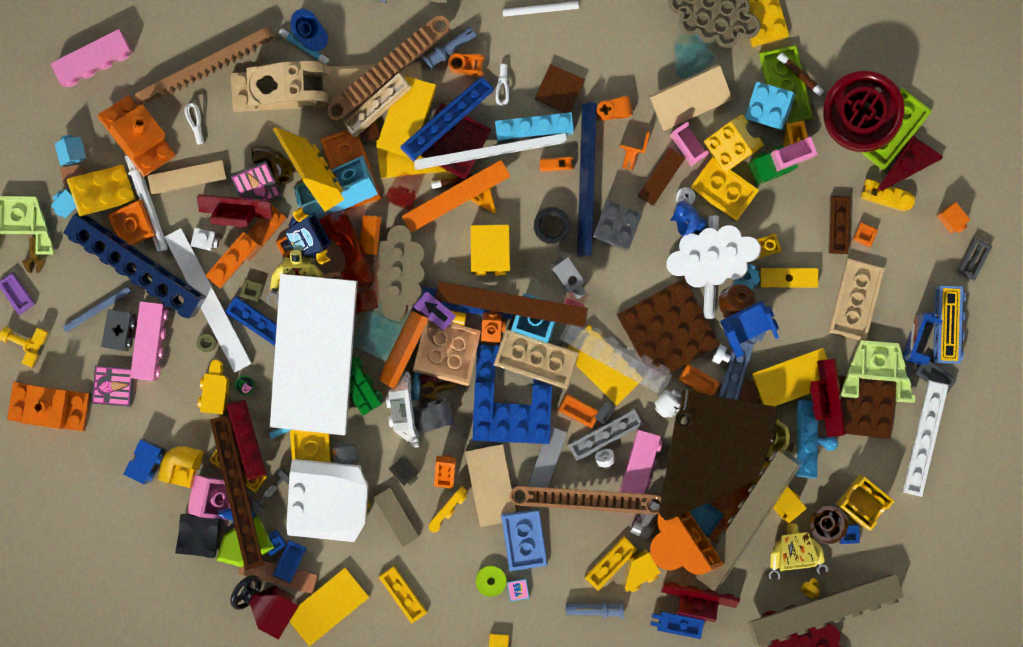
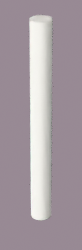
M574 1L503 9V17L579 9V3Z

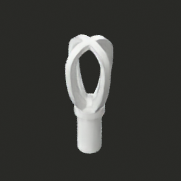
M500 64V77L498 78L495 98L498 105H507L509 102L507 64ZM502 83H504L506 99L503 102L499 100Z
M190 103L185 106L184 112L192 127V131H194L197 145L203 144L205 142L201 131L200 109L196 104ZM190 107H194L197 125L193 123V120L191 118L189 112Z

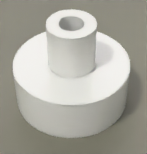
M688 187L681 188L676 194L677 203L683 200L692 205L696 198L695 192Z
M719 344L711 361L718 365L721 360L728 363L731 356L725 353L727 347Z
M603 449L596 453L595 460L599 467L610 469L611 465L615 462V456L612 450Z

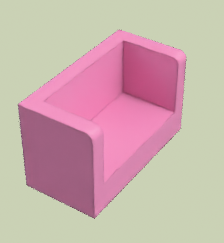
M686 122L674 130L670 136L692 167L705 158L709 152L703 149L690 130V124Z
M811 137L770 153L777 172L818 155Z

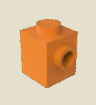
M496 311L483 312L481 341L500 342L501 332H505L506 322L502 321V314Z

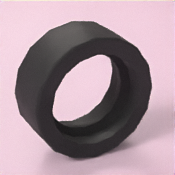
M557 207L542 209L534 220L536 236L547 244L561 242L567 236L570 229L568 216ZM549 214L558 216L563 223L561 233L554 237L545 235L540 228L542 219Z

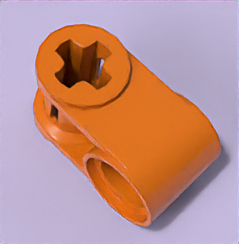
M456 53L449 58L448 67L455 74L484 76L482 67L485 56ZM453 60H460L462 66L459 68L453 67Z
M630 96L602 101L597 106L596 117L601 121L633 116ZM603 107L605 110H609L606 115L604 112H600Z

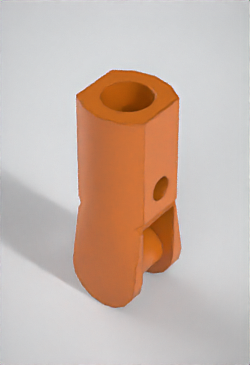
M574 157L539 159L540 172L574 170V167H572ZM559 161H564L565 167H559Z

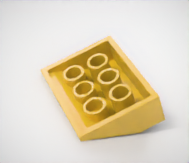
M277 127L273 128L274 133L301 179L324 212L345 200L341 194L344 190L339 182L336 181L334 183L333 181L336 178L330 168L328 170L325 168L328 166L323 156H318L321 152L316 144L311 145L307 138Z

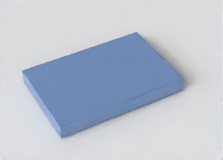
M539 508L501 514L509 571L548 566Z

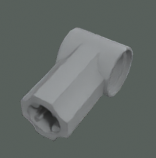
M652 500L650 501L651 509L658 510L660 508L659 504ZM640 514L634 520L630 532L648 540L654 529V523L658 514Z

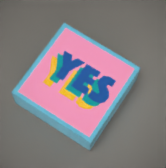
M526 578L507 582L510 601L529 598Z

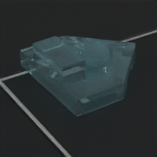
M702 43L674 45L676 73L682 79H687L702 72L716 57Z

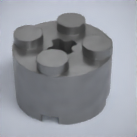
M448 397L437 400V404L436 401L423 404L424 408H422V405L413 407L414 421L418 434L455 423Z

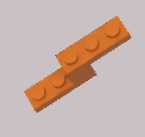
M273 205V218H260L247 234L243 232L205 275L220 289L246 260H252L287 219Z

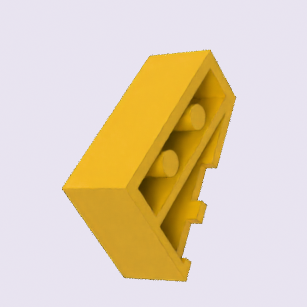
M764 461L762 470L764 467L768 468L771 462ZM758 477L756 480L752 481V483H753V484H754V483L757 484L758 481L760 480V477ZM788 486L773 507L775 512L788 523L807 508L800 501V496Z

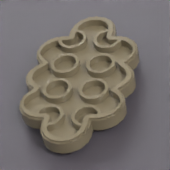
M669 0L668 3L670 11L680 17L679 27L681 31L687 35L697 34L699 39L705 43L716 40L721 47L730 48L736 45L740 38L753 39L760 31L759 19L749 13L750 4L748 0Z
M397 225L388 232L387 241L378 242L377 255H372L375 262L369 270L370 277L374 281L370 285V297L373 301L382 304L384 316L393 321L403 319L407 314L408 305H415L423 296V289L420 284L426 277V271L421 265L426 257L424 247L419 243L413 242V235L409 228Z

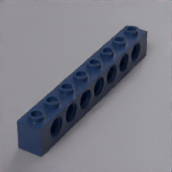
M78 213L73 214L63 232L70 241L83 246L86 252L99 257L102 263L111 265L118 274L130 278L133 284L146 289L149 295L162 300L165 306L175 309L183 318L190 319L196 316L207 298L204 294L132 245H129L88 215L79 216ZM85 231L89 233V238L86 237ZM101 241L105 244V249L101 247ZM117 252H118V253L120 254V256H121V259H120V260H119V259L117 258V256H116V253H117ZM132 262L136 265V271L132 268ZM148 273L152 276V281L148 279ZM163 284L168 287V292L163 289ZM179 295L184 298L183 303L179 300Z

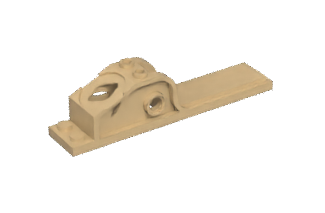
M296 61L247 68V72L231 73L233 111L244 112L328 106L344 90L348 89L350 85H353L355 81L359 80L361 76L365 75L367 71L377 64L327 66L318 61ZM421 61L412 62L400 73L422 81ZM304 77H322L323 91H304ZM274 79L278 87L270 94H263L260 88L257 87V81Z

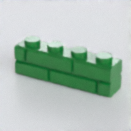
M352 353L349 395L362 416L383 405L381 400L384 397L379 389L375 390L372 386L374 380L371 375L364 373L362 369L364 364L360 357L355 358Z

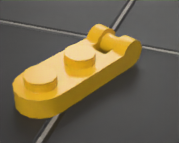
M869 179L865 180V190L861 193V199L900 211L909 210L914 206L915 198L912 193L889 187L886 190L877 191L875 196L871 194L872 190L877 189L880 183Z
M463 486L456 491L429 524L431 532H438L441 527V521L445 517L449 519L455 512L453 507L457 503L461 505L468 497L465 494L467 490Z

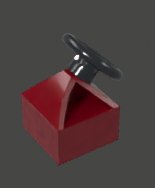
M255 575L245 577L236 585L231 594V606L236 610H242L250 605L258 629L279 640L299 607L295 596L275 585L260 592V579ZM251 581L255 582V589L250 587ZM244 586V589L241 591V594L238 595L239 591Z

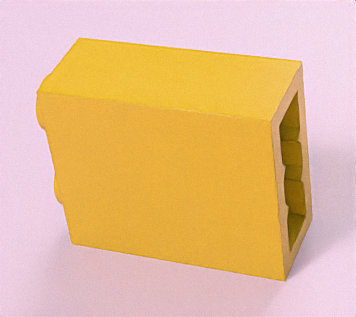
M470 225L471 272L475 273V276H487L489 272H494L495 276H506V272H510L509 225Z

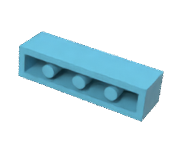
M572 112L495 121L497 143L530 140L563 133L573 135L574 132Z

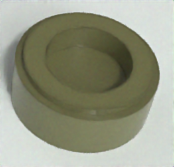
M203 333L198 337L197 347L201 351L211 352L216 348L217 340L214 335Z

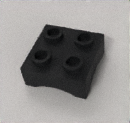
M181 514L175 553L215 558L221 519Z

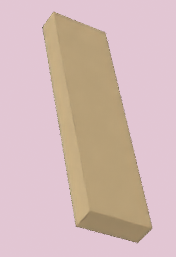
M399 72L342 123L350 134L356 138L412 88L411 85Z
M223 160L148 175L152 195L227 180Z

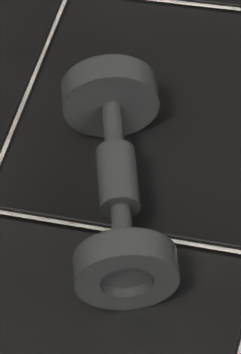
M281 467L276 471L280 479L275 484L272 483L264 491V495L258 501L254 497L249 499L250 505L260 514L266 510L261 503L278 489L277 486L283 480L289 484L290 475Z

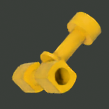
M4 326L0 332V340L5 343L10 340L24 346L23 351L26 353L21 363L33 368L40 356L37 354L40 346L45 345L50 332L42 328H36L33 337L25 339L13 334L12 328Z

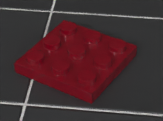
M441 103L434 117L447 105ZM465 116L420 157L424 159L483 148L492 129ZM476 159L438 167L466 180Z

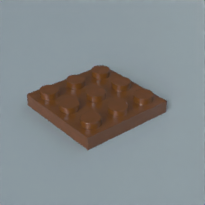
M838 375L841 391L846 376ZM859 378V397H841L846 434L891 439L896 382Z

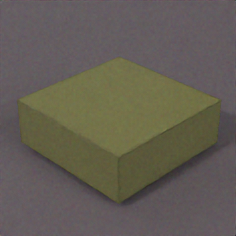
M245 278L239 296L259 302L264 284Z

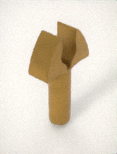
M36 237L29 238L30 257L27 260H22L25 269L29 273H32L31 265L33 262L36 263V273H39L45 264V260H40L37 254H35Z
M429 380L421 389L427 387L435 388L431 394L423 396L429 399H438L436 396L438 392L458 387V383L448 381L433 384Z

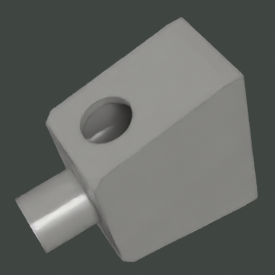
M562 255L548 265L568 293L573 292L577 299L587 293L582 287L585 281L569 257ZM572 276L573 281L569 283L568 279Z

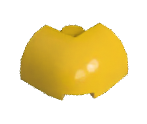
M187 446L171 448L165 453L161 461L157 480L192 488L197 469L200 470L204 451Z

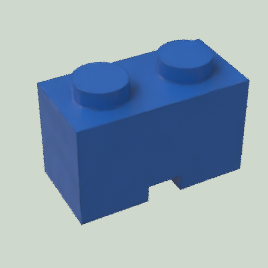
M140 439L133 453L137 456L135 460L129 461L123 475L142 484H148L149 481L152 482L156 475L154 470L157 464H161L165 455L163 454L164 448L145 439Z

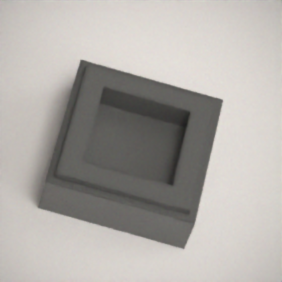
M606 402L595 418L604 425L615 409Z

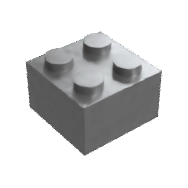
M606 200L594 231L593 239L628 251L642 213Z

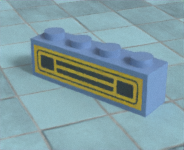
M962 286L935 287L934 314L938 315V319L943 320L942 324L934 325L933 363L961 364V360L964 358L961 342L965 336L964 329H962L965 311L962 309L966 293L963 291Z

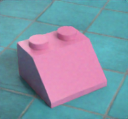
M195 475L187 513L198 517L227 520L218 515V511L230 508L224 479Z

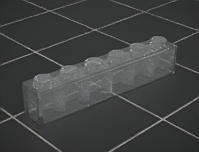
M566 325L559 338L560 340L662 395L672 377V374L669 373L671 369L662 364L657 367L652 364L653 359L644 354L642 358L635 354V349L627 345L625 348L618 345L620 341L611 336L608 339L601 335L603 332L595 327L589 329L587 327Z

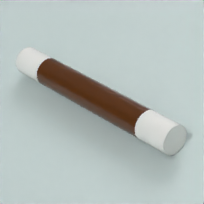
M781 53L777 57L818 96L824 92L816 82L785 54Z
M475 174L468 175L466 179L472 177ZM459 177L431 181L432 189L457 185L464 180Z

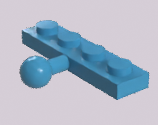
M799 400L797 402V459L802 462V465L796 472V476L815 479L817 478L818 445L824 446L828 451H833L838 447V440L836 437H818V420H815V415L813 414V402Z

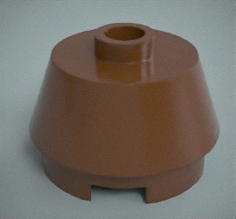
M742 284L725 288L720 293L718 299V306L724 318L756 304L753 291L748 286Z
M824 506L812 515L810 529L818 541L825 544H833L840 541L847 533L848 519L840 508Z

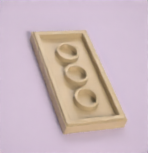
M719 64L649 96L663 131L732 100Z
M849 258L846 259L828 329L829 333L859 341L867 340L885 268Z
M505 329L494 366L567 390L579 352Z
M503 444L465 451L480 527L502 523L501 514L516 512L515 504L510 499L512 487Z

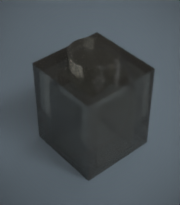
M404 455L389 468L403 486L407 483L412 485L418 479L416 475L419 471Z

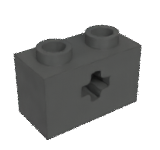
M108 309L101 347L128 351L133 343L131 333L132 329H135L136 326L135 314ZM117 328L123 329V333L117 332Z

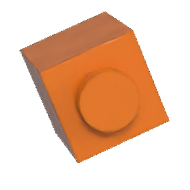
M957 202L952 203L937 215L950 233L962 232L968 227L966 223L970 221V218Z

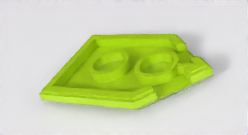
M256 514L253 519L263 555L275 547ZM233 528L223 535L216 561L243 567L244 563L236 529Z

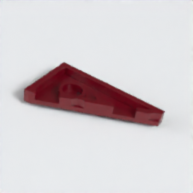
M912 136L876 190L878 192L886 190L892 185L939 162L943 156L915 136Z

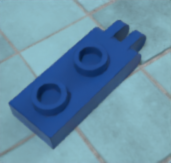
M660 611V614L652 613V618L659 619L658 622H650V625L657 627V631L701 639L704 620Z

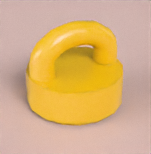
M816 578L810 579L809 582H804L800 588L801 592L811 599H817L821 593L818 589L819 583Z

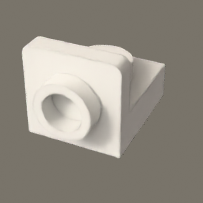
M195 228L190 246L214 252L215 248L219 246L220 237H218L217 232Z

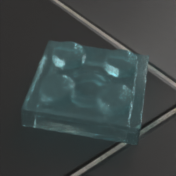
M368 310L353 340V346L387 361L403 327Z

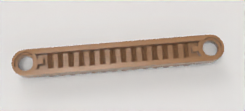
M438 15L414 32L412 36L408 37L406 41L402 42L400 46L391 51L388 56H385L382 61H379L376 66H373L371 70L367 71L365 75L361 76L359 80L355 81L353 85H350L348 89L344 90L342 94L334 99L327 108L329 117L334 121H341L396 74L405 69L445 36L450 29L448 19L445 16ZM443 21L446 27L444 30L439 31L435 28V23ZM334 106H340L342 108V114L339 116H334L332 114V108Z
M271 27L263 28L137 92L134 97L138 105L151 102L160 96L167 98L168 92L173 95L174 89L180 91L181 86L186 88L188 82L194 84V79L200 81L202 75L208 77V72L214 74L215 68L220 71L221 65L228 67L229 61L234 64L235 58L241 60V55L247 57L249 51L255 53V48L272 40L275 35Z
M517 486L510 493L511 501L519 506L653 515L659 514V509H651L650 501L658 499L661 502V496L656 494ZM522 490L525 493L523 501H518L515 498L516 491Z

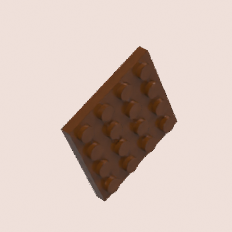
M684 278L617 314L621 325L653 382L719 347L720 344L707 319L704 318V314Z

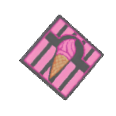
M266 160L230 175L240 198L272 200L281 196L279 187Z
M95 365L92 404L131 407L134 378H130L131 368Z

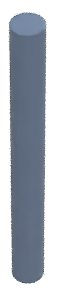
M126 286L65 324L63 329L65 332H69L130 294L132 290L129 286Z

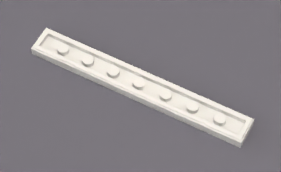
M566 133L418 159L414 161V168L419 170L563 144L567 140Z
M180 228L165 236L164 238L188 284L207 297L201 309L233 371L237 372L251 365L252 362L209 279L205 276L206 274L190 246L183 229Z

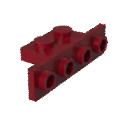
M198 194L197 196L199 212L212 213L210 216L211 224L243 228L249 226L253 217L273 218L270 200Z
M836 359L818 360L819 380L810 382V393L813 398L812 410L815 420L825 419L827 437L844 436L846 431Z
M676 582L664 583L661 589V593L680 596L678 615L715 622L717 619L718 604L736 608L740 603V598L735 597L733 594L723 595L713 590H699L695 586H679Z

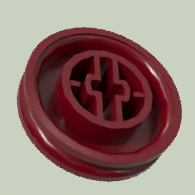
M873 71L849 73L836 81L826 95L823 108L826 130L838 145L854 152L878 150L890 143L898 134L904 118V100L894 82L880 73ZM875 88H880L881 92L877 91ZM870 103L868 114H865L858 126L855 127L854 124L858 119L859 112L862 113L866 105ZM852 110L851 119L849 120L848 113Z

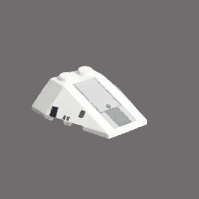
M407 370L400 377L396 388H392L389 391V396L386 397L387 408H391V416H388L389 426L393 427L394 432L411 445L420 447L411 398V390L413 389L410 370Z

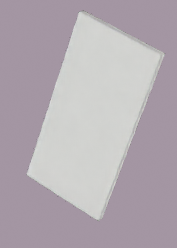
M280 274L270 427L337 435L347 434L358 281Z

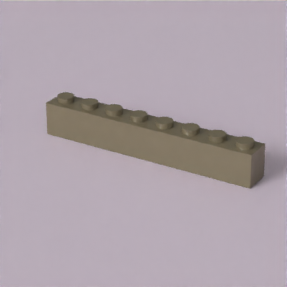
M784 449L778 452L775 451L769 459L770 465L768 468H763L759 475L760 480L749 489V497L747 500H742L738 506L739 512L728 521L727 524L730 526L718 536L717 540L719 542L713 548L724 565L711 572L696 576L698 580L713 591L721 587L802 465L800 460Z
M890 574L748 621L747 623L754 644L766 647L773 644V640L779 639V641L790 639L791 634L797 633L802 635L808 633L809 628L815 627L820 629L826 627L827 622L833 621L838 623L844 621L845 616L852 615V617L862 615L863 610L870 609V611L880 609L881 604L887 603L892 605L898 603V599L904 597L897 575Z

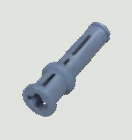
M469 26L443 46H436L433 52L427 56L423 55L422 59L429 70L432 71L433 67L441 61L445 62L448 55L477 37L475 32H472L473 29Z
M604 601L602 604L566 603V615H602L604 618H608V616L624 618V601H620V603ZM576 609H593V610H576Z

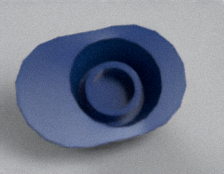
M307 9L295 11L291 17L293 37L311 51L323 50L327 46L328 35L317 17Z

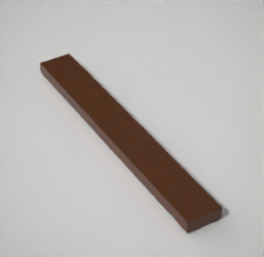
M438 281L435 296L436 300L580 327L586 326L588 308L440 281Z
M229 415L210 419L244 568L248 570L264 566Z

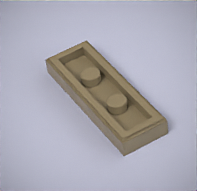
M391 487L374 496L402 547L419 538L417 531Z

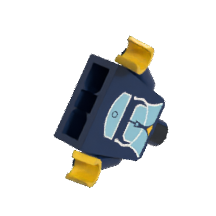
M301 206L293 212V216L288 224L289 230L285 232L287 239L282 242L286 251L292 249L300 250L306 258L317 259L320 264L330 261V258L326 256L328 251L324 249L332 243L316 213L304 214L302 211L303 207Z

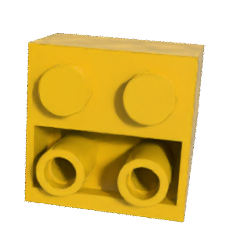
M647 549L635 554L628 561L622 583L626 592H635L641 588L640 584L656 580L658 574L661 573Z

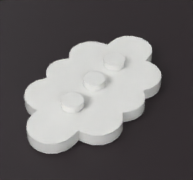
M726 225L719 231L713 228H706L699 235L689 234L681 239L679 243L680 251L672 253L667 259V269L672 275L685 276L687 283L693 287H703L708 282L714 285H721L728 278L732 280L743 278L748 271L747 262L754 261L759 257L761 245L753 237H742L740 230L731 225Z

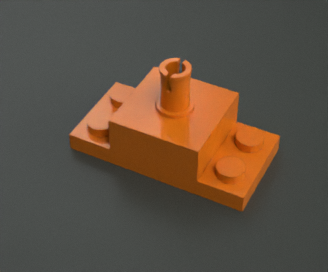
M130 95L98 114L99 120L143 177L175 158L176 154L164 140L166 135L144 105L138 106Z
M13 382L7 420L56 429L85 431L91 393Z

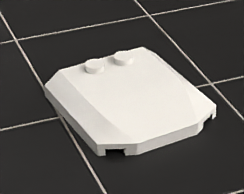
M293 459L289 476L287 534L290 536L354 542L364 527L367 517L369 485L362 474L361 466Z

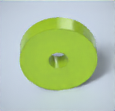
M485 566L480 569L476 576V587L481 594L487 597H495L505 589L506 575L497 566ZM493 578L495 582L494 584H489L487 580Z

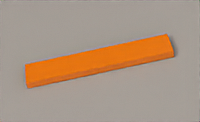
M500 160L404 214L402 218L411 232H414L511 176L503 161Z

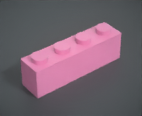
M118 29L50 64L60 84L64 87H73L78 84L79 80L91 78L95 75V72L101 69H109L112 67V63L128 59L133 51L123 32Z
M140 302L130 378L157 381V377L161 375L159 361L160 358H163L164 347H161L162 339L166 337L164 323L165 320H168L169 309H166L167 306L164 304Z
M637 429L619 492L644 494L645 489H649L652 481L649 475L651 470H655L657 459H654L656 451L660 452L663 443L660 440L661 436Z

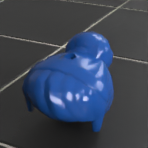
M683 200L676 204V210L670 221H676L677 229L681 236L694 232L701 233L707 228L706 219L700 217L694 206Z

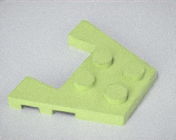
M0 196V234L36 235L35 254L55 255L38 197Z
M859 341L840 391L841 397L858 398L860 378L895 381L896 402L914 403L915 396L911 391V382L906 374V366L899 343Z

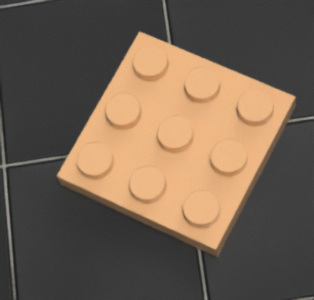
M428 319L419 339L412 371L468 386L471 380L481 331L455 323H450L442 331Z

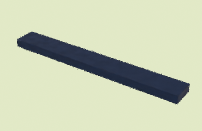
M595 102L582 104L577 256L579 257L592 255L597 104Z

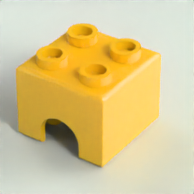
M743 114L731 120L704 140V143L725 173L765 146L759 137L753 138L748 133L746 124L749 122Z
M858 475L835 505L864 529L871 531L877 524L876 521L881 513L889 509L895 500L865 476Z

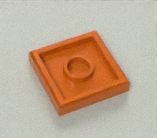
M137 200L107 215L114 233L129 245L134 246L156 235L142 200Z

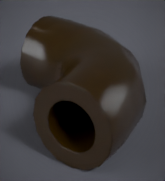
M252 145V164L266 160L269 168L273 171L276 183L287 184L293 181L294 177L290 162L281 152L267 146Z

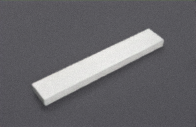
M928 380L903 485V493L923 496L948 384Z

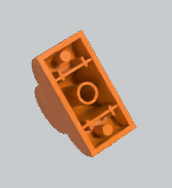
M690 511L667 521L658 514V527L661 532L654 537L650 546L651 557L658 567L664 570H676L684 567L692 574L702 575L724 565Z

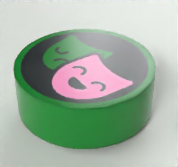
M241 376L237 379L235 388L242 395L251 394L255 389V381L249 376Z

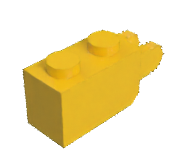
M219 359L212 360L211 366H209V374L204 373V377H201L200 388H202V396L198 398L200 412L226 414L230 379L223 375L224 363Z

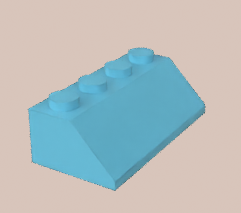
M363 155L331 169L333 174H337L333 181L334 183L336 181L339 182L344 190L341 194L345 200L324 212L304 182L294 186L298 209L302 206V211L308 215L315 212L319 221L378 194L375 182Z

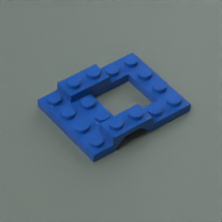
M478 345L472 441L549 444L552 385L533 379L532 405L494 403L496 367L494 362L500 346Z

